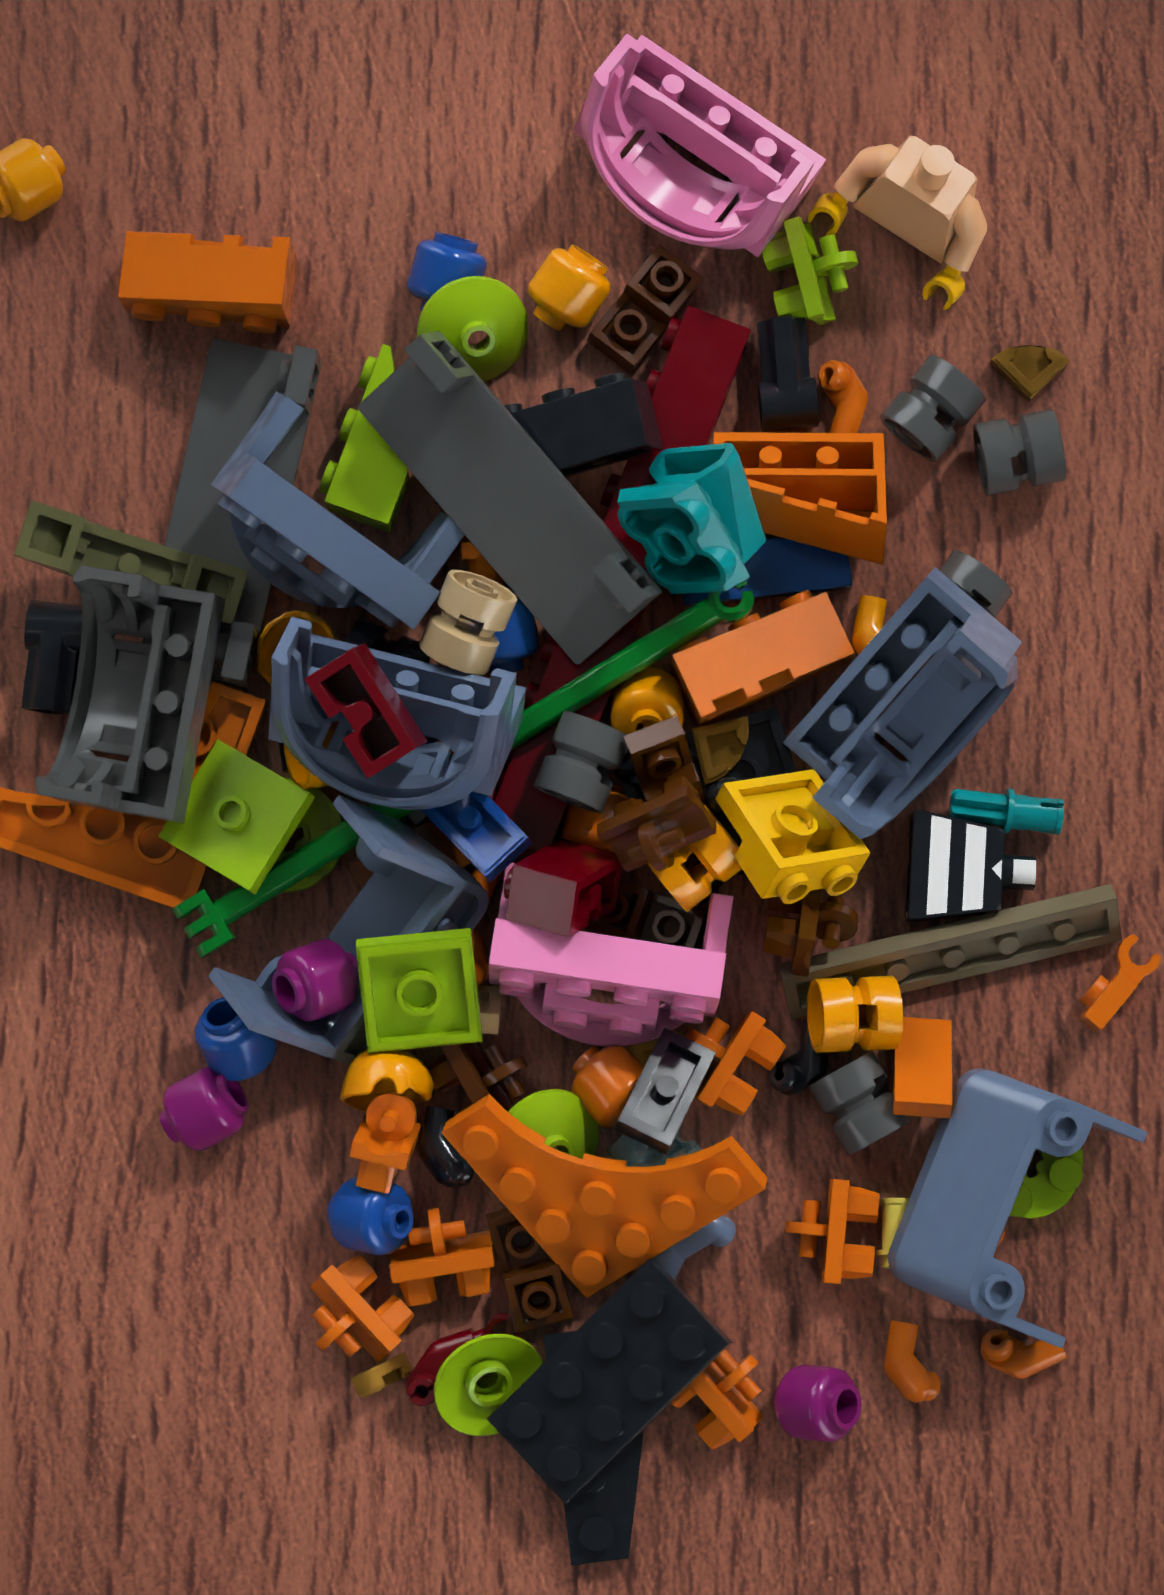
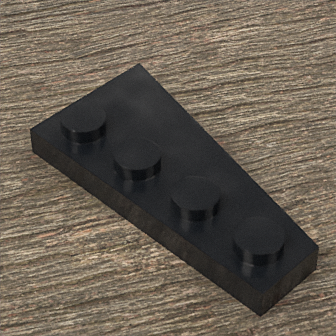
M577 1330L544 1334L546 1360ZM644 1430L571 1502L564 1503L571 1566L629 1558Z

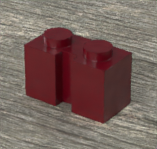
M366 643L351 648L304 679L329 719L343 713L354 732L344 737L343 741L367 779L428 742Z
M561 838L513 864L504 883V897L508 899L506 920L565 937L572 936L588 926L589 918L598 920L616 909L622 865L614 852Z

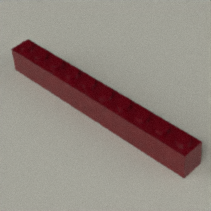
M689 305L682 320L674 317L671 318L661 344V349L669 352L662 372L652 369L646 382L649 387L663 450L709 445L749 342L751 329ZM663 450L628 459L621 476L611 473L600 501L601 505L609 507L604 519L605 525L650 577L651 575L645 566L647 552L642 543L631 538L621 527L618 520L620 506L617 501L620 489L656 484L649 472V468L656 456ZM645 608L580 664H575L552 636L548 634L539 661L548 665L540 685L534 682L529 683L525 695L524 710L632 644ZM613 689L574 713L601 722ZM558 723L509 752L503 767L507 771L500 789L494 788L492 796H489L530 839L532 844L525 850L530 853H535L555 842L568 803L533 787L545 756L554 755L557 751L551 740Z

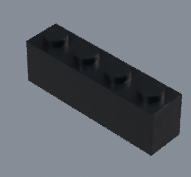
M625 372L614 373L594 380V389L576 394L574 388L551 391L541 396L542 404L523 409L520 403L504 406L566 478L663 450L647 383L632 377L628 378Z

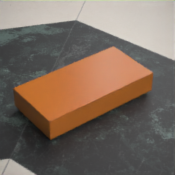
M903 1017L901 1043L898 1049L893 1050V1115L950 1119L953 1105L952 1020Z

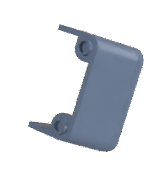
M339 795L333 802V805L360 836L356 846L357 857L374 874L326 939L340 944L345 951L350 952L357 960L356 939L471 928L472 932L485 914L489 904L487 891L475 877L402 821ZM282 955L271 960L255 982L216 967L209 974L208 977L250 1031L348 1065L361 1052L368 1050L360 980L358 981L356 998L348 1008L317 1020L303 1021L293 1014L285 1012L279 1006L272 990V977L276 971L278 960Z
M983 1068L972 1069L964 1073L957 1080L953 1088L951 1118H941L888 1253L889 1267L892 1274L900 1282L1063 1348L1066 1337L1016 1317L1025 1294L1024 1281L1015 1267L993 1258L1036 1149L1053 1156H1069L1077 1152L1084 1145L1092 1126L1144 1143L1148 1132L1073 1100L998 1072Z

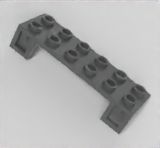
M441 331L420 334L404 349L410 357L359 404L358 409L575 664L583 663L663 591Z
M213 339L210 344L164 546L191 555L196 553L249 571L232 625L221 623L211 681L249 689L257 653V641L261 635L272 584L252 566L244 555L233 533L228 511L217 504L224 494L214 488L211 483L277 391L301 406L304 411L265 465L290 484L295 485L322 366L319 352L316 349L295 345L294 354L291 355L221 339ZM143 638L142 643L151 645L152 640Z

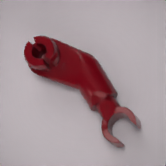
M503 1312L494 1314L489 1319L487 1326L480 1330L474 1331L470 1328L432 1342L406 1380V1394L410 1397L409 1400L417 1406H427L434 1403L435 1379L447 1357L458 1347L474 1338L494 1334L492 1327L506 1320L508 1314ZM516 1332L513 1336L519 1337L520 1333Z

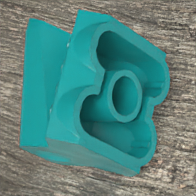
M732 443L665 449L656 456L649 468V472L656 484L620 489L617 501L620 506L618 510L620 525L631 538L642 543L647 552L645 566L648 573L658 584L667 588L671 594L727 591L750 577L744 564L766 542V537L740 456Z

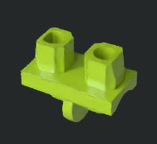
M799 216L783 221L785 231L776 233L762 252L768 271L775 273L795 266L799 282L797 285L773 292L778 317L793 316L805 318V321L810 319L819 325L837 321L825 276L829 277L833 293L848 290L844 271L859 264L856 251L839 252L836 237L833 234L819 238L823 254L820 257L812 224H803Z

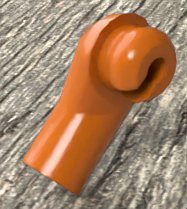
M829 360L821 365L817 375L819 384L836 408L829 433H858L869 401L868 392L849 364L837 360Z

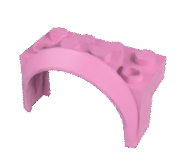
M626 34L594 73L589 92L573 130L574 133L585 140L595 166L611 192L631 213L645 224L668 237L688 244L723 250L745 248L757 257L760 256L783 226V221L789 218L815 184L826 162V159L643 35L636 40L629 34ZM645 130L643 135L622 159L621 151L637 131ZM657 132L665 134L727 176L732 183L714 177L691 164L671 148ZM738 195L739 201L735 204V206L728 213L725 219L722 222H719L723 215L730 208V206L734 203Z
M511 863L506 867L498 919L496 918L489 958V983L500 985V993L517 997L524 1008L541 1024L555 1033L580 1043L602 1047L614 1044L626 1047L659 1038L664 1027L673 1031L683 1023H703L704 1016L715 1018L721 995L727 954L725 951L734 896L710 894L702 949L578 931L570 937H565L506 920L508 899L504 897V883L509 870L515 863ZM591 989L614 992L613 1000L624 1004L600 1003L581 997H589Z

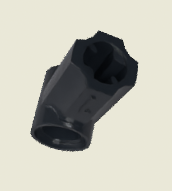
M783 316L757 322L762 382H758V401L762 432L819 427L817 387L815 377L810 378L809 346L805 318Z
M30 600L24 633L25 649L29 651L22 709L45 714L69 715L80 655L82 605Z

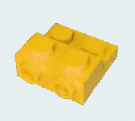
M815 769L723 783L715 798L742 839V843L734 857L761 899L779 896L784 904H792L803 899L810 891L824 888L830 896L841 895L854 886L858 879L857 875L870 855V851L862 839H859L813 799V796L823 784Z

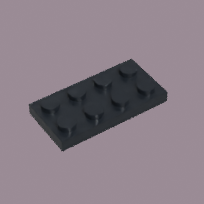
M651 1258L497 1408L487 1420L555 1494L567 1504L733 1342L654 1258Z

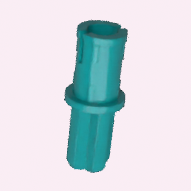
M1007 788L1004 794L955 789L950 796L948 811L949 817L980 824L1000 826V829L1005 830V833H1009L1010 829L1059 835L1064 819V800L1015 794L1014 789Z

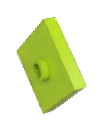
M217 739L192 780L184 824L167 821L158 837L256 895L315 797L303 788Z
M471 928L356 939V954L368 1053L483 1042Z

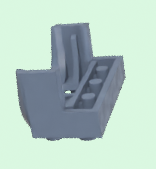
M276 391L264 411L211 483L214 488L224 494L217 504L228 511L232 530L241 550L252 566L267 581L298 600L322 607L347 608L361 606L392 629L399 620L415 629L441 593L430 585L431 581L465 534L449 515L447 516L440 512L411 547L398 559H394L265 465L304 411L301 406L290 398ZM308 554L325 566L321 574L314 573L301 564Z
M936 567L933 568L783 742L826 779L813 796V799L859 839L876 833L921 794L982 729L1010 695L1018 682V657L1014 654L1022 641ZM875 732L902 753L908 761H900L875 739Z
M291 617L272 655L269 740L284 743L300 764L327 785L348 796L370 804L395 809L420 810L454 803L471 792L492 796L523 721L526 687L515 685L517 673L496 668L492 671L491 678H486L369 648L425 738L438 739L441 742L425 743L367 779L343 741L344 737L354 732L343 713L329 719L304 680L358 645L312 634L311 621ZM339 720L334 735L325 750L322 743L332 722ZM451 750H452L454 754H453L452 759H451V761H450V763H449L450 755H451Z

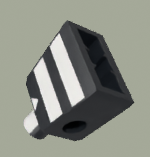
M914 810L910 815L905 922L982 915L1001 910L1002 889L1034 890L1036 857L1004 855L1005 830L928 811Z

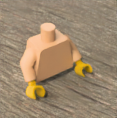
M909 136L899 147L885 144L861 150L833 185L836 190L835 193H826L820 196L808 215V223H810L817 213H828L834 222L829 227L825 236L833 235L838 231L848 213L847 203L849 201L853 202V208L940 264L944 261L947 264L946 268L939 271L926 283L922 293L924 300H928L938 286L944 288L948 294V301L944 305L943 310L950 308L964 293L965 282L961 273L962 271H969L987 232L985 216L978 199L975 198L978 179L974 173L955 162L952 152L941 145L930 146L916 136Z

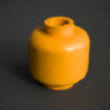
M21 138L0 151L1 218L9 216L13 220L25 222L57 203L62 197L63 182L61 176L66 174V168L60 155L52 146L42 147L32 139Z
M571 244L568 250L562 248L552 249L528 285V294L538 304L533 314L558 331H561L565 324L576 328L586 327L611 290L610 282L604 276L608 271V267L574 244Z
M647 667L613 688L610 697L612 728L627 735L674 716H678L681 726H683L684 699L682 688L676 679L663 669Z

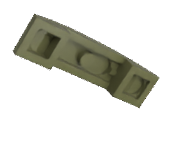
M33 500L30 501L14 552L16 557L71 577L83 565L143 575L160 585L215 593L226 599L221 623L228 625L233 623L249 572L248 570L196 553L191 555L86 521L85 517Z

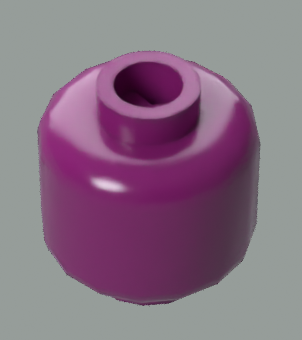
M330 939L316 940L287 951L278 960L276 971L272 977V990L275 999L285 1012L293 1014L303 1021L317 1020L346 1009L356 998L359 981L358 963L350 952L345 951L340 944Z
M202 1067L171 1084L165 1090L163 1095L165 1111L160 1113V1122L166 1135L173 1142L178 1143L181 1141L191 1150L204 1151L236 1134L242 1128L244 1113L248 1110L247 1097L239 1081H226L224 1075L217 1076L210 1067Z
M808 1364L792 1367L782 1377L773 1400L779 1424L789 1436L802 1440L828 1443L842 1439L851 1430L860 1417L862 1407L860 1393L855 1387L852 1378L844 1370Z

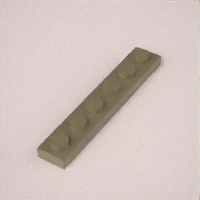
M1108 884L811 956L808 977L791 974L793 961L780 963L779 967L786 1004L791 1020L807 1016V996L809 985L813 979L846 977L850 984L855 986L861 977L894 976L897 979L900 992L905 993L1122 940L1118 902L1112 885Z

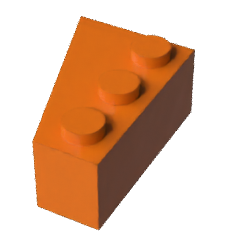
M126 231L118 299L124 309L131 310L132 317L146 321H164L165 314L187 316V323L201 327H219L221 320L243 322L242 328L244 330L264 334L275 333L276 326L290 327L298 260L290 237L273 236L272 248L243 245L244 237L241 235H224L223 242L195 240V236L190 233Z
M714 432L713 444L732 443L740 456L764 533L883 565L887 529L884 433Z
M810 590L800 592L780 602L781 610L763 618H760L758 613L752 614L740 622H735L728 626L729 632L709 640L705 636L676 650L677 653L672 655L670 670L682 688L683 698L697 727L715 723L852 660L855 654L827 592L814 597Z

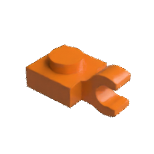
M1135 934L1124 938L1116 949V962L1118 965L1116 973L1109 980L1100 974L1079 999L1086 1008L1077 1018L1094 1032L1100 1031L1105 1027L1138 987L1139 982L1146 975L1154 972L1161 962L1162 957L1158 953H1154L1144 965H1136L1131 961L1129 951L1138 940Z

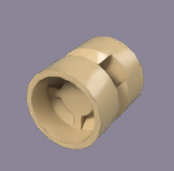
M451 570L446 576L440 591L441 593L437 599L438 606L442 612L434 613L430 616L419 646L427 656L445 666L464 673L485 675L489 671L500 644L494 634L506 629L518 599L508 588L489 578L468 571Z

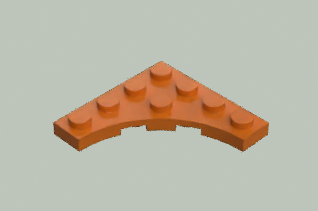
M212 682L207 697L193 778L217 739L249 756L268 703L265 699ZM0 787L1 849L170 908L176 907L201 891L209 867L158 837L167 822L166 820L74 805L44 795L18 792Z
M490 1094L446 1121L442 1131L443 1136L556 1264H559V1268L586 1298L765 1190L768 1179L733 1136L695 1153L668 1158L665 1165L648 1167L627 1166V1160L603 1158L586 1153L583 1154L581 1159L544 1144L546 1137L521 1123Z

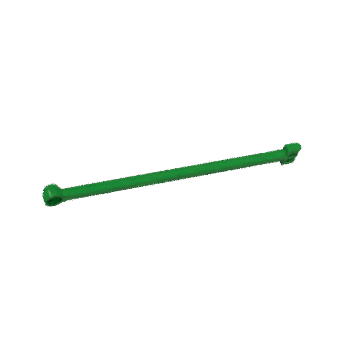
M744 580L732 588L740 591L748 585V582ZM753 590L741 592V602L732 608L725 607L721 603L720 595L722 592H709L707 598L526 708L523 712L522 724L510 752L558 723L563 711L576 712L720 622H740L753 609ZM374 804L367 806L398 820L415 811L388 808ZM344 820L276 862L256 895L239 885L214 901L208 890L203 889L174 907L172 912L177 920L188 917L197 909L202 917L183 930L187 937L192 939L210 929L213 937L203 941L195 948L199 957L203 959L236 939L229 927L231 923L355 848L360 836Z

